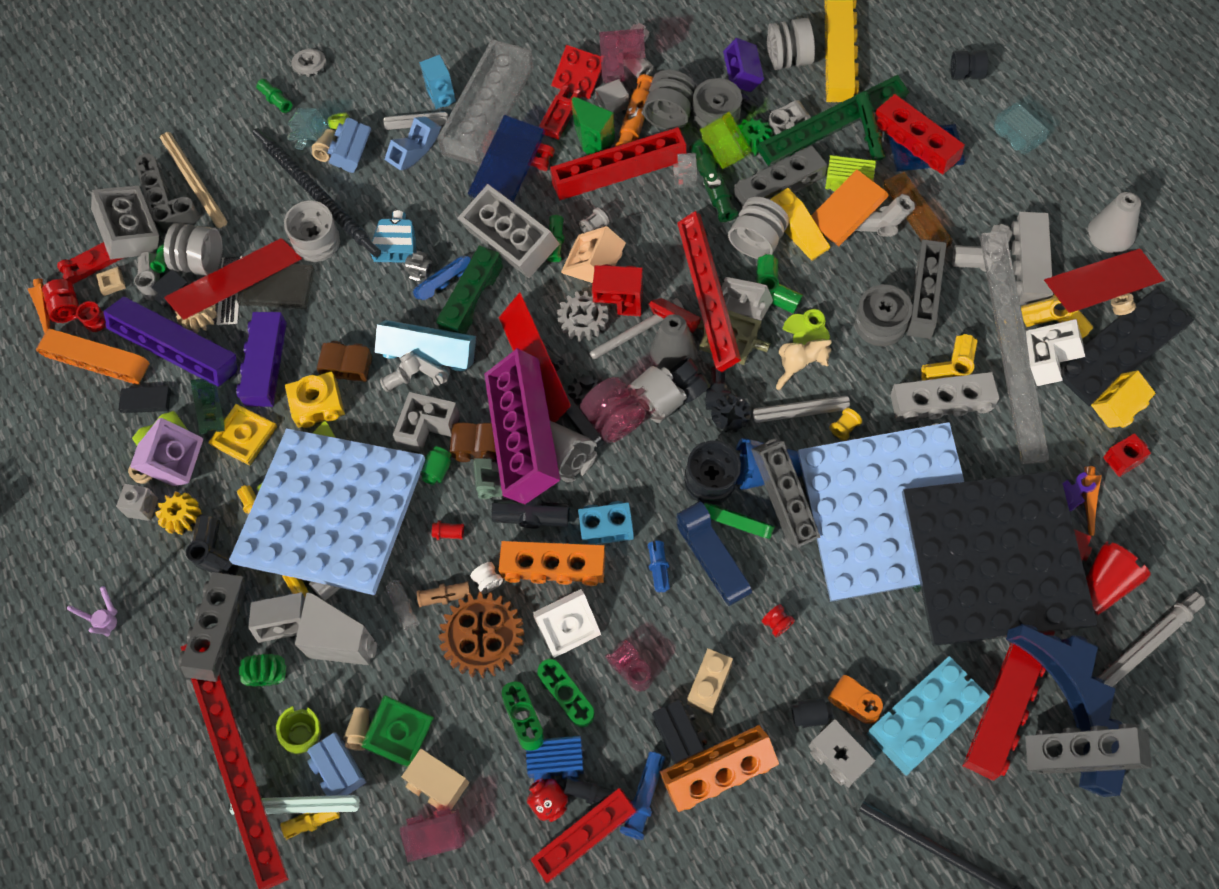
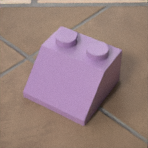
M159 418L137 445L130 467L171 486L187 484L190 481L204 438L172 422Z

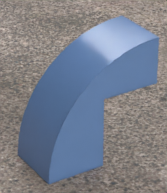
M425 116L415 117L408 138L392 139L384 160L399 170H405L413 166L432 147L441 126Z

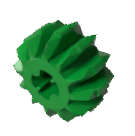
M751 117L750 121L743 119L741 125H737L734 138L738 150H744L746 155L749 152H753L754 156H756L758 151L757 145L773 136L772 129H769V122L763 123L761 118L756 121L753 117Z
M254 654L241 660L239 676H241V682L246 686L278 685L285 680V659L280 655Z

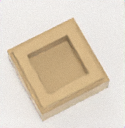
M119 267L96 274L103 296L126 288Z

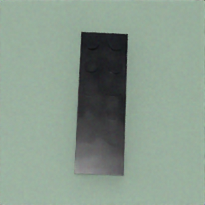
M1156 288L1136 304L1134 311L1122 315L1084 345L1085 357L1064 361L1060 364L1062 382L1088 406H1091L1122 373L1134 371L1190 326L1194 319Z

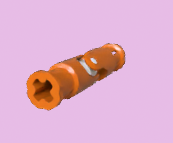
M643 74L638 77V85L632 93L627 113L619 132L620 139L615 147L638 140L645 119L643 107L649 94L652 76Z

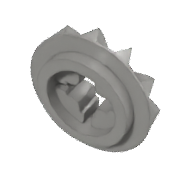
M304 49L298 52L292 59L293 70L298 72L300 76L304 74L307 77L311 74L317 75L318 71H324V66L326 65L324 54L317 49Z

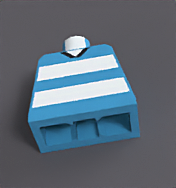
M394 211L392 219H381L378 222L372 242L381 250V254L378 257H374L371 254L374 262L405 263L408 255H413V252H417L415 229L412 221L406 220L405 212Z

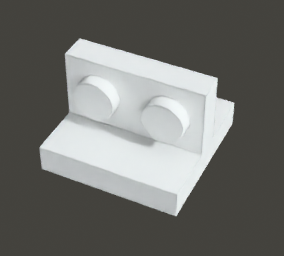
M581 589L533 612V617L554 658L601 635L587 599Z

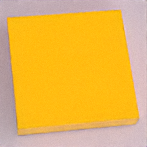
M235 404L208 443L250 466L278 426L276 423Z

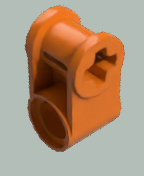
M843 675L828 696V700L833 705L865 724L875 723L883 709V703L877 695L847 675ZM870 704L874 708L868 713L865 711V707H868Z

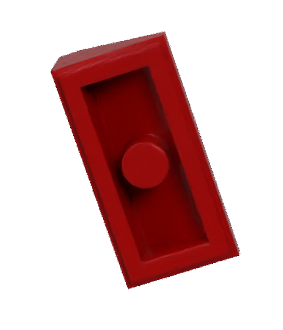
M658 298L649 303L653 314L663 319L672 314L683 317L691 333H694L701 321L699 316L664 298Z

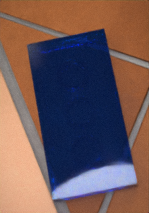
M504 115L467 193L469 197L476 198L484 187L489 184L511 202H514L544 137L545 130Z

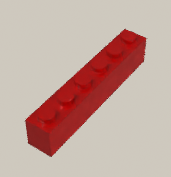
M677 127L550 167L552 184L559 201L685 162L686 143Z

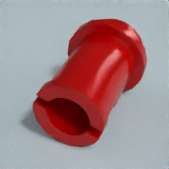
M438 520L437 523L433 522L432 538H436L439 541L441 538L463 540L464 524L442 523L441 520Z

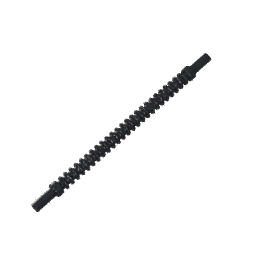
M259 128L253 130L252 134L262 143L263 149L315 201L328 207L333 219L358 245L364 246L374 257H378L381 254V250L370 240L369 234L352 220V217L303 168Z

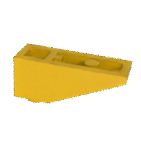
M789 188L770 199L780 205L789 217V225L784 232L812 261L830 249L828 242L804 204Z

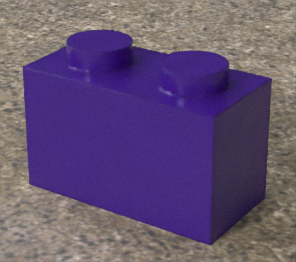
M735 38L723 51L729 81L735 83L739 89L752 92L764 80L757 46Z

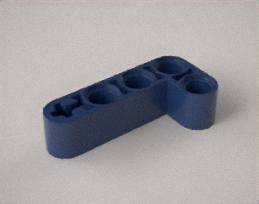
M698 501L677 513V527L725 603L731 606L752 594L748 581L711 527V517L704 504Z

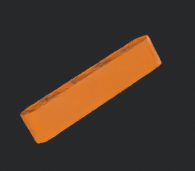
M47 329L36 348L39 354L47 358L139 385L150 365V362L140 355L53 329Z

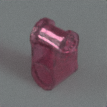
M624 639L622 641L623 645L612 654H606L605 658L631 688L639 692L645 691L652 683L651 669L627 639ZM637 672H644L647 676L642 681H636L633 679V675Z

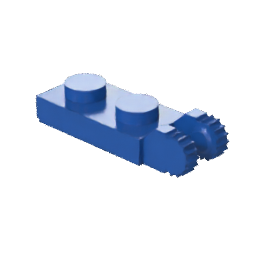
M460 256L425 279L413 290L414 297L426 300L434 296L436 288L440 290L449 285V279L455 275L457 277L462 276L471 260L470 257Z

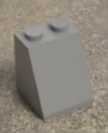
M306 593L295 645L311 659L369 665L371 658H374L376 655L377 643L374 642L367 629L314 594Z

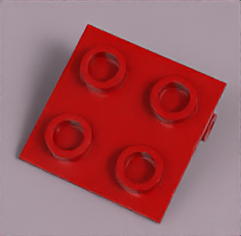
M566 45L551 86L562 89L563 85L569 86L570 93H574L575 89L582 90L581 97L590 99L599 75L603 76L606 68L603 67L606 58Z

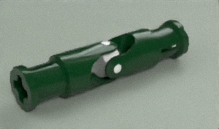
M703 139L696 140L691 144L689 150L696 159L695 165L698 172L704 178V185L711 203L718 210V219L720 222L732 221L738 216V210L733 208L731 194L723 176L718 172V164L715 157L710 154L708 149L709 143Z

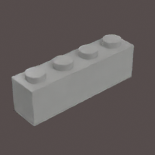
M1019 212L1016 221H1013L1011 225L1012 235H1015V241L1012 244V255H1016V261L1013 264V275H1017V281L1014 284V295L1018 296V304L1027 305L1049 299L1053 296L1052 290L1044 281V279L1052 277L1048 213Z

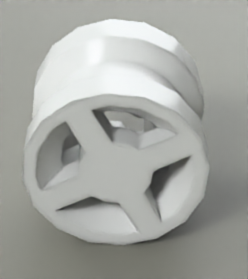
M492 562L480 565L470 575L472 580L479 584L478 589L482 594L491 592L503 582L501 575L496 574L495 566Z

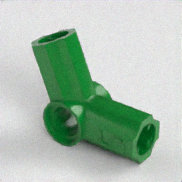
M765 254L758 257L756 283L767 285L773 299L772 304L794 314L803 295L779 284L778 259L774 255Z

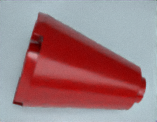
M1107 541L1102 545L1086 577L1094 612L1097 616L1147 581L1151 576L1149 569L1145 565L1140 568L1136 564L1138 558L1113 542L1109 545Z

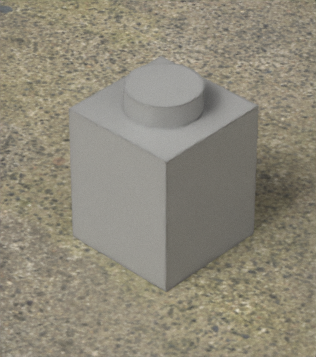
M619 79L595 89L596 99H594V104L596 106L613 112V115L628 109L629 94Z

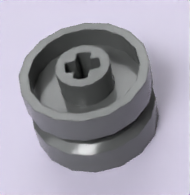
M714 78L700 83L695 89L692 117L695 127L707 136L721 137L732 133L737 128L741 119L742 106L741 90L737 85L727 79Z
M881 284L865 291L859 300L855 316V327L859 336L874 346L884 347L893 345L901 340L907 331L912 316L913 305L909 296L903 290L893 285Z

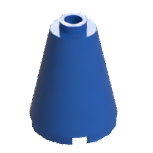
M742 438L737 444L736 450H741L739 458L741 468L737 484H742L740 489H750L765 485L751 451L752 448L763 444V442ZM787 449L796 475L801 477L802 470L798 451Z

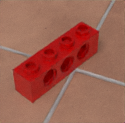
M896 94L877 109L875 119L878 129L887 133L897 143L910 150L914 156L922 159L932 169L937 170L942 175L961 159L965 144Z

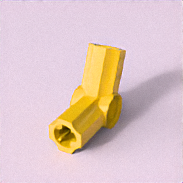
M1055 294L1049 299L1021 306L1026 327L1052 320L1062 323L1076 319L1082 338L1087 336L1093 329L1092 324L1079 310L1068 313L1066 309H1055L1054 306L1061 303Z
M967 334L956 336L951 361L922 365V381L971 375L974 370L973 362L977 340L972 335ZM956 369H960L965 373H960Z

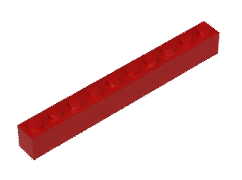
M1074 529L1081 560L1086 561L1092 550V547L1088 546L1091 536ZM1047 632L1042 634L1054 636L1055 632ZM1010 643L990 698L987 701L962 765L993 781L1000 777V775L1005 776L1009 768L1010 760H1007V756L1010 750H1015L1019 742L1020 736L1016 733L1019 725L1024 726L1028 718L1029 711L1026 710L1028 701H1033L1038 692L1039 686L1035 685L1038 676L1042 677L1046 671L1034 657L1013 643Z

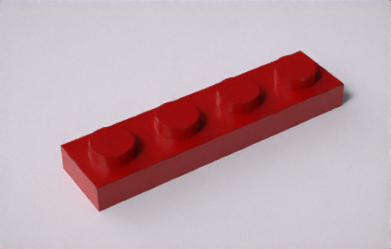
M619 788L530 860L545 882L549 883L638 811L623 790Z

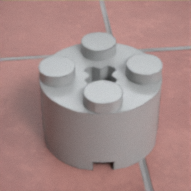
M651 366L629 384L628 388H632L629 393L637 406L643 412L646 410L650 411L653 414L650 419L656 423H661L683 404L687 396L681 388L676 387L673 383V376L668 369L663 367L660 370L657 367Z

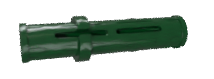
M862 92L855 95L865 132L864 141L868 144L871 160L879 161L886 158L881 142L882 133L879 132L869 96L870 93Z

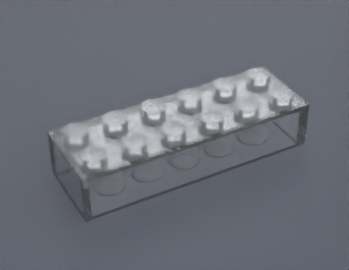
M491 39L437 138L441 155L482 167L489 154V149L496 132L500 133L534 69L531 50Z

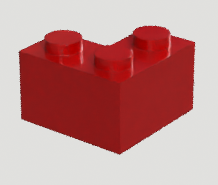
M609 264L595 265L592 283L593 302L617 304L618 315L641 316L643 302L642 268L635 266L619 267Z

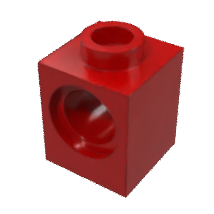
M1134 433L1112 446L1103 458L1120 477L1144 463L1151 452L1148 450L1147 444ZM1125 452H1129L1133 457L1128 456Z

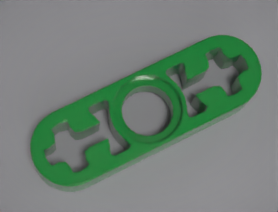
M704 502V506L712 520L771 539L775 526Z
M546 659L542 661L538 666V676L541 682L574 725L578 727L589 726L594 720L592 705L556 660ZM546 667L550 669L556 668L554 672L559 680L556 685L551 676L544 677ZM564 686H569L574 691L573 696L569 700H562L558 696L559 690ZM578 698L581 699L580 701H577V704L581 708V710H589L586 713L588 718L585 720H583V718L581 717L578 719L575 718L578 714L572 704H574Z
M520 682L507 683L502 688L501 694L518 741L523 749L528 751L536 750L543 745L544 735L528 693ZM515 693L518 696L519 702L515 703L511 694ZM526 711L530 713L526 719L519 720L515 718L519 712ZM528 728L531 729L532 735L535 736L532 739L527 736L526 729Z

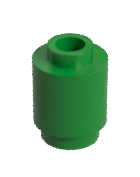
M433 447L432 451H429L425 458L426 460L420 473L422 476L421 480L430 485L441 483L451 464V453L443 448Z

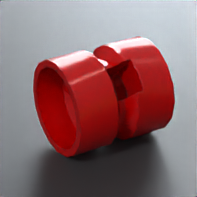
M56 279L46 283L42 288V294L50 319L56 323H66L77 319L76 310L79 307V302L76 298L73 284L66 279Z

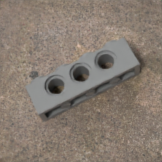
M992 372L894 384L890 394L896 421L904 420L907 423L926 417L933 420L950 414L963 416L968 412L974 411L987 413L995 408L999 400ZM965 394H970L973 398H968ZM940 397H945L949 401H943ZM915 400H921L925 404H918Z

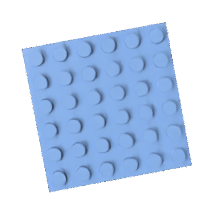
M950 423L799 449L798 457L809 507L820 534L817 543L830 602L919 586L920 581L902 491L909 488L964 482Z
M286 428L231 554L230 562L234 565L375 595L425 463L424 455Z

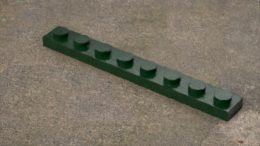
M898 75L863 91L870 93L869 96L874 113L894 94L903 99L910 93ZM855 96L760 142L756 148L766 164L770 166L861 120Z

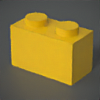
M1139 371L1122 373L1091 406L1109 428L1126 427L1134 421L1133 417L1139 411L1149 405V400L1156 393Z

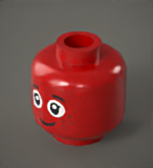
M540 778L529 787L531 792L527 797V804L538 819L553 822L566 812L568 796L564 794L563 789L556 780L548 779L544 781Z

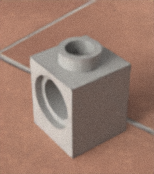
M124 484L116 507L126 517L151 521L158 497L147 487Z

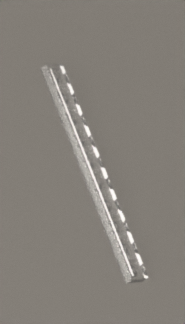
M1006 231L982 233L980 236L981 248L1021 464L1047 462L1049 454L1034 376L1030 368L1027 339Z

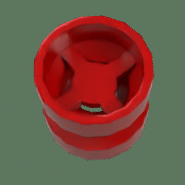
M87 301L77 308V318L90 332H99L106 327L104 312L101 311V308L95 302Z

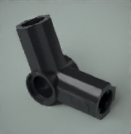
M210 516L197 517L192 542L186 549L187 558L197 568L210 573L236 575L239 571V565L232 564L229 560L231 556L215 549L220 520ZM205 552L203 557L197 559L200 553Z

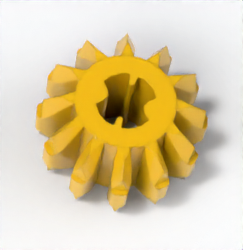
M175 491L172 498L165 495L166 502L158 503L161 510L155 512L159 518L158 524L162 528H166L165 530L171 534L176 531L182 535L184 528L192 531L191 524L196 523L197 516L202 514L198 507V501L186 492L181 495Z

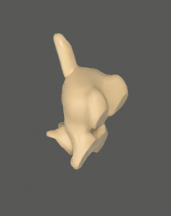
M818 339L808 341L805 345L795 342L783 344L779 349V355L782 357L785 373L778 380L776 389L780 390L794 373L802 370L814 361L819 362L821 365L829 366L828 360L831 348L828 346L832 341Z

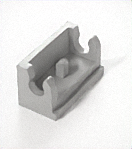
M725 277L721 287L727 310L753 319L762 320L773 301L767 285Z

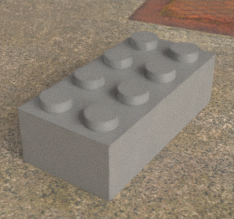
M489 184L484 187L458 217L459 221L471 234L490 249L499 252L504 260L527 278H530L559 245V242L550 230Z

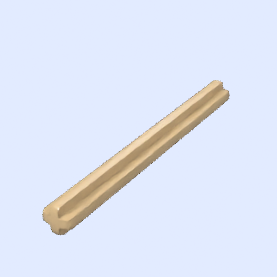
M170 132L161 134L160 139L217 228L226 226V218Z

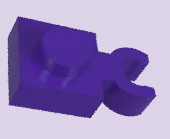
M1086 472L1077 476L1074 485H1071L1068 480L1063 483L1070 512L1085 501L1081 496L1082 493L1092 492L1097 487L1095 483L1088 487L1082 485V480L1088 476Z

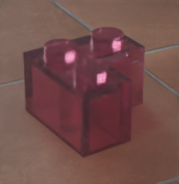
M644 29L599 32L603 82L610 83L617 79L621 82L625 81L624 59L646 58Z

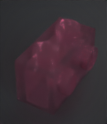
M444 807L433 811L434 816L423 819V815L419 814L406 819L407 823L399 829L407 862L458 849L465 845L466 839L458 809L450 811V807Z

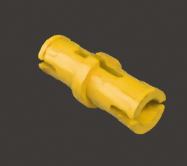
M339 812L303 813L298 817L281 822V831L287 840L302 832L317 830L318 826L340 818Z

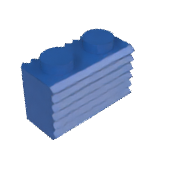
M581 736L544 739V743L540 748L533 751L526 750L527 774L529 778H534V781L540 778L545 781L551 779V776L561 775L564 780H566L567 776L576 779L578 774L584 773Z

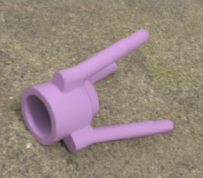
M101 586L100 590L107 610L101 609L90 615L73 606L67 607L68 611L91 622L93 626L89 628L91 633L109 636L110 632L116 627L117 619L115 614L117 609L113 607L105 586Z

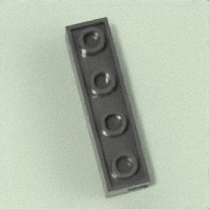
M776 439L752 448L751 451L787 542L798 548L820 538L784 442H778Z

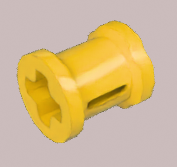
M845 408L842 412L843 415L838 421L829 426L830 431L842 441L848 440L850 432L856 426L862 424L860 415L850 408Z

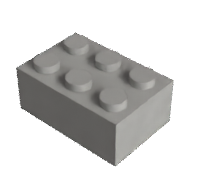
M139 185L93 189L91 210L110 259L141 256V253L144 252L157 254L159 234Z

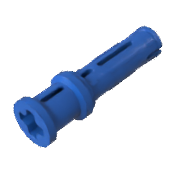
M649 752L634 800L631 801L638 812L625 822L624 826L620 828V833L638 840L644 839L642 832L647 817H650L652 814L650 804L660 777V771L666 759L665 756L656 752Z

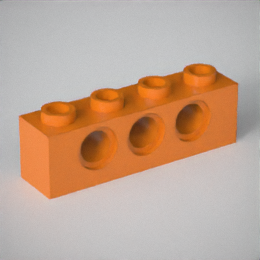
M501 541L499 573L502 578H505V581L512 583L520 582V579H528L537 584L546 583V580H551L562 585H569L574 581L582 582V584L587 586H595L598 583H604L605 546ZM525 560L533 561V564L529 567L521 566V563ZM550 561L559 562L558 566L553 569L546 567ZM576 562H583L585 564L579 570L572 568V565Z
M758 725L660 771V774L677 811L680 812L684 809L693 808L697 803L705 799L716 797L722 791L733 786L741 785L758 774L766 773L771 768L779 765L769 736Z

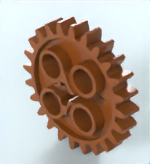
M479 592L478 598L475 600L471 594H468V602L466 603L462 599H458L460 607L456 608L451 605L450 608L453 614H444V618L448 623L440 624L441 630L445 632L438 635L440 641H444L440 645L441 650L447 651L444 654L445 659H452L450 665L453 669L460 665L459 671L461 674H464L469 669V675L472 678L477 671H479L482 678H485L486 671L488 670L495 676V668L497 667L504 672L505 666L503 663L508 662L513 665L514 662L511 655L519 656L520 652L516 646L524 645L523 640L518 638L525 635L524 629L518 628L523 625L522 619H515L519 615L518 610L510 611L512 608L510 601L503 605L504 600L502 596H499L494 601L492 593H489L487 599H484L482 593ZM480 613H484L482 622L485 634H483L484 657H480L481 643L478 638L480 635ZM492 617L501 618L499 624L495 626H490L488 622ZM471 618L475 620L471 627L465 628L462 626L466 619ZM493 642L502 643L499 650L495 652L489 651V646ZM474 644L475 648L471 653H463L464 646Z

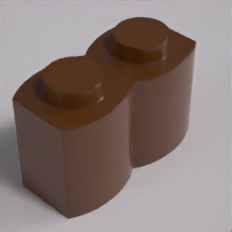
M331 341L330 343H323L316 369L319 375L332 372L336 379L366 382L373 356L370 348L363 344L356 343L345 346L339 341Z
M492 423L452 424L450 444L452 457L459 462H469L475 458L491 459L492 462L497 460Z

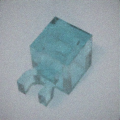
M298 108L288 123L294 132H291L287 138L289 141H296L298 139L294 147L303 150L307 140L317 141L329 124L317 109Z

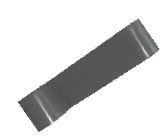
M148 153L140 155L135 161L136 169L149 212L159 230L167 233L174 223L195 224L200 216L192 200L188 197H179L171 200L163 172L154 156Z

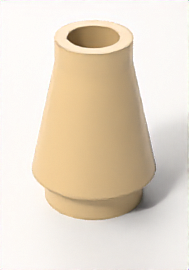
M326 129L324 134L312 145V155L317 160L326 162L330 159L331 154L327 152L331 142H335L337 138L334 135V130Z
M361 707L353 709V715L343 737L346 748L365 750V748L360 746L369 729L370 711Z

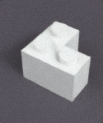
M1076 319L1026 331L1030 368L1037 386L1062 381L1060 362L1085 357L1082 336Z

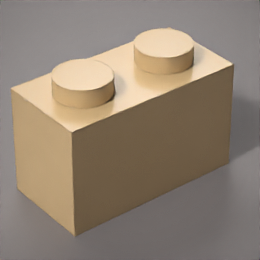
M707 649L688 696L687 705L689 704L690 707L713 715L732 667L733 658Z
M422 749L419 750L402 775V778L408 782L405 786L408 790L417 796L423 792L430 797L427 802L440 811L443 807L451 811L469 784L465 777Z

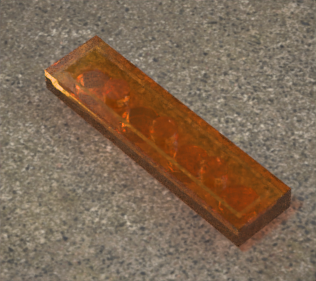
M905 172L884 180L883 186L893 200L904 194L909 196L914 202L915 209L906 219L921 241L924 239L944 242L946 247L951 246L952 238Z

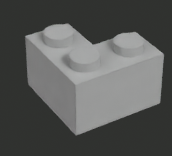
M409 392L393 433L398 448L422 453L429 432L451 437L452 424L458 423L460 417L456 403Z

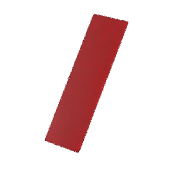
M280 238L165 296L164 299L185 320L296 263L302 257Z
M1137 249L1046 278L1044 281L1068 313H1072L1163 282L1165 279L1143 251Z
M519 292L499 316V320L513 351L518 348L539 359L549 420L555 423L571 405L522 294Z

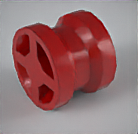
M781 604L770 610L761 621L765 626H769L772 629V634L776 638L795 622L792 616H788L784 612L785 608Z

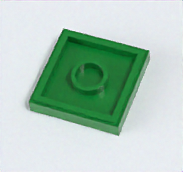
M384 695L360 747L408 767L419 752L434 717Z

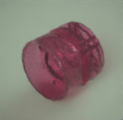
M619 377L609 378L595 386L585 396L580 405L581 412L590 423L595 424V429L607 443L619 441L634 431L646 415V408L639 403L635 396H631V390Z

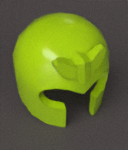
M293 706L286 709L280 715L276 725L279 743L288 752L295 754L307 752L309 748L320 740L322 731L319 718L308 707L307 710L300 709L295 711Z

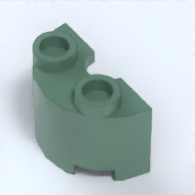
M475 458L473 464L478 497L480 499L502 497L503 500H512L502 496L498 463L492 462L491 459Z

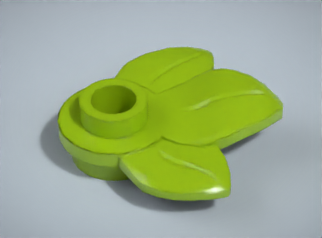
M817 309L808 310L803 315L793 314L783 324V330L794 334L793 342L805 345L811 340L830 339V334L825 328L826 320L824 314ZM813 319L816 321L817 324L814 325L810 323L809 320Z

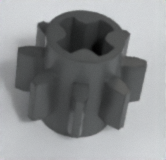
M417 251L416 253L413 252V255L407 256L404 269L410 274V279L420 281L421 278L424 279V277L430 276L433 262L427 258L428 253Z

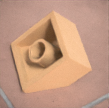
M607 226L580 234L561 272L593 283L594 266H602L604 264L616 266L617 261L623 254L622 250L626 242Z

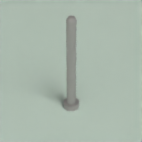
M678 298L671 301V303L683 308ZM654 314L591 350V358L597 359L663 321V318Z

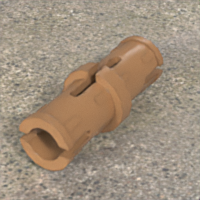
M466 581L449 586L440 584L438 588L417 591L419 607L436 603L445 605L449 604L448 601L468 598V594H471L469 582Z

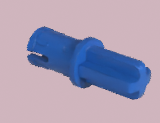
M652 541L648 543L651 561L649 570L653 574L655 591L663 593L670 589L667 571L669 563L665 558L664 542L655 541L656 546H654Z

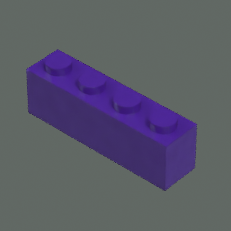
M253 312L252 320L248 322L249 337L248 341L244 344L245 360L240 366L241 383L237 385V397L240 398L246 407L274 406L287 325L281 312Z

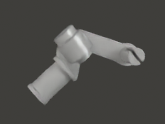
M409 351L400 357L401 363L397 370L381 378L380 383L383 389L389 392L403 383H410L412 375L422 371L433 378L435 385H440L449 379L450 369L447 367L439 368Z

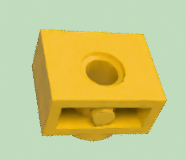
M332 372L318 376H305L299 381L285 384L291 417L298 428H309L317 422L325 420L334 421L339 416L345 415L338 382Z

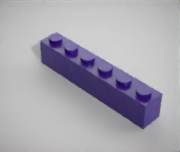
M122 297L104 310L108 330L216 387H220L237 372L236 354L176 324L174 321L168 320L155 311L141 306L137 302Z

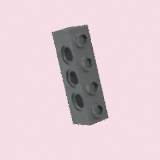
M810 146L786 159L778 161L767 169L759 170L755 175L747 179H741L735 184L734 198L743 209L745 202L752 197H764L770 200L787 188L796 193L825 178L827 164L814 147Z
M922 239L917 255L911 299L913 305L912 316L908 324V336L931 339L937 322L946 243Z
M212 572L210 580L205 582L202 603L198 604L195 610L196 621L187 633V647L179 656L178 665L181 667L185 677L217 682L247 589L242 576ZM218 601H224L222 604L215 605ZM210 624H216L212 628H207ZM203 647H209L204 652H198Z
M1120 724L1119 729L1111 730L1106 726H1092L1090 731L1081 732L1077 728L1063 729V733L1053 734V731L1039 730L1036 731V735L1025 736L1027 770L1037 774L1152 768L1149 733L1137 728L1136 724ZM1118 740L1119 749L1117 752L1112 753V744ZM1087 743H1090V751L1088 754L1084 755V746ZM1062 744L1063 751L1061 755L1057 757L1056 750L1058 746Z

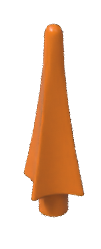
M37 278L33 280L34 287L28 288V291L38 312L45 334L47 329H50V317L42 294L43 279Z
M1086 466L1084 467V472L1088 476L1082 480V485L1085 487L1090 486L1092 483L1097 485L1094 491L1082 493L1085 500L1088 534L1093 536L1095 534L1096 507L1102 475L1095 476V467Z

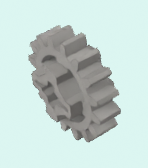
M587 291L584 292L583 296H580L578 292H575L574 298L569 295L566 296L567 303L561 302V309L557 310L558 325L561 326L563 334L568 332L570 339L576 335L578 336V341H581L583 336H586L588 341L591 340L592 334L597 337L600 336L599 329L605 331V323L609 322L608 307L604 306V303L593 302V297H589Z

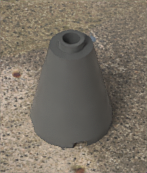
M676 314L668 315L663 319L650 347V357L657 368L661 370L665 367L670 371L688 357H691L695 362L698 355L697 344L683 317Z

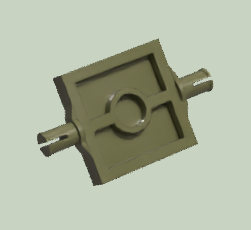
M727 310L741 361L738 363L745 365L749 353L754 348L768 353L771 343L757 339L762 321ZM701 320L697 329L703 330L704 336L699 345V350L712 354L704 322Z

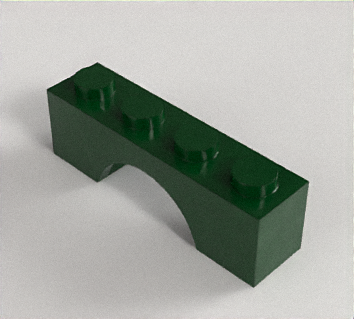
M480 245L478 246L436 320L440 330L461 334L467 333L473 322L474 309L481 293L488 285H494L503 268L499 252Z

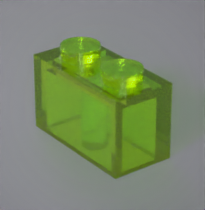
M730 111L707 123L700 129L703 141L709 145L716 162L720 164L722 169L739 161L752 151Z

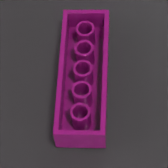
M517 348L484 375L502 496L526 504L559 482L560 475L539 359Z

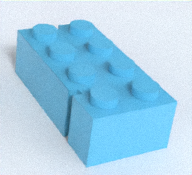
M950 656L899 701L890 712H887L875 723L867 733L906 776L990 698L972 678L968 682L964 679L967 673Z

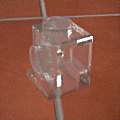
M696 153L677 154V164H673L674 189L697 187Z

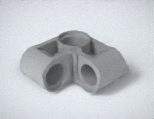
M796 100L771 112L769 116V129H772L773 136L811 118L802 103Z

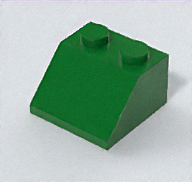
M573 97L574 127L583 152L591 155L610 149L615 141L613 112Z

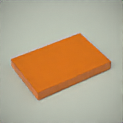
M856 169L811 217L821 233L839 247L883 203L889 194Z

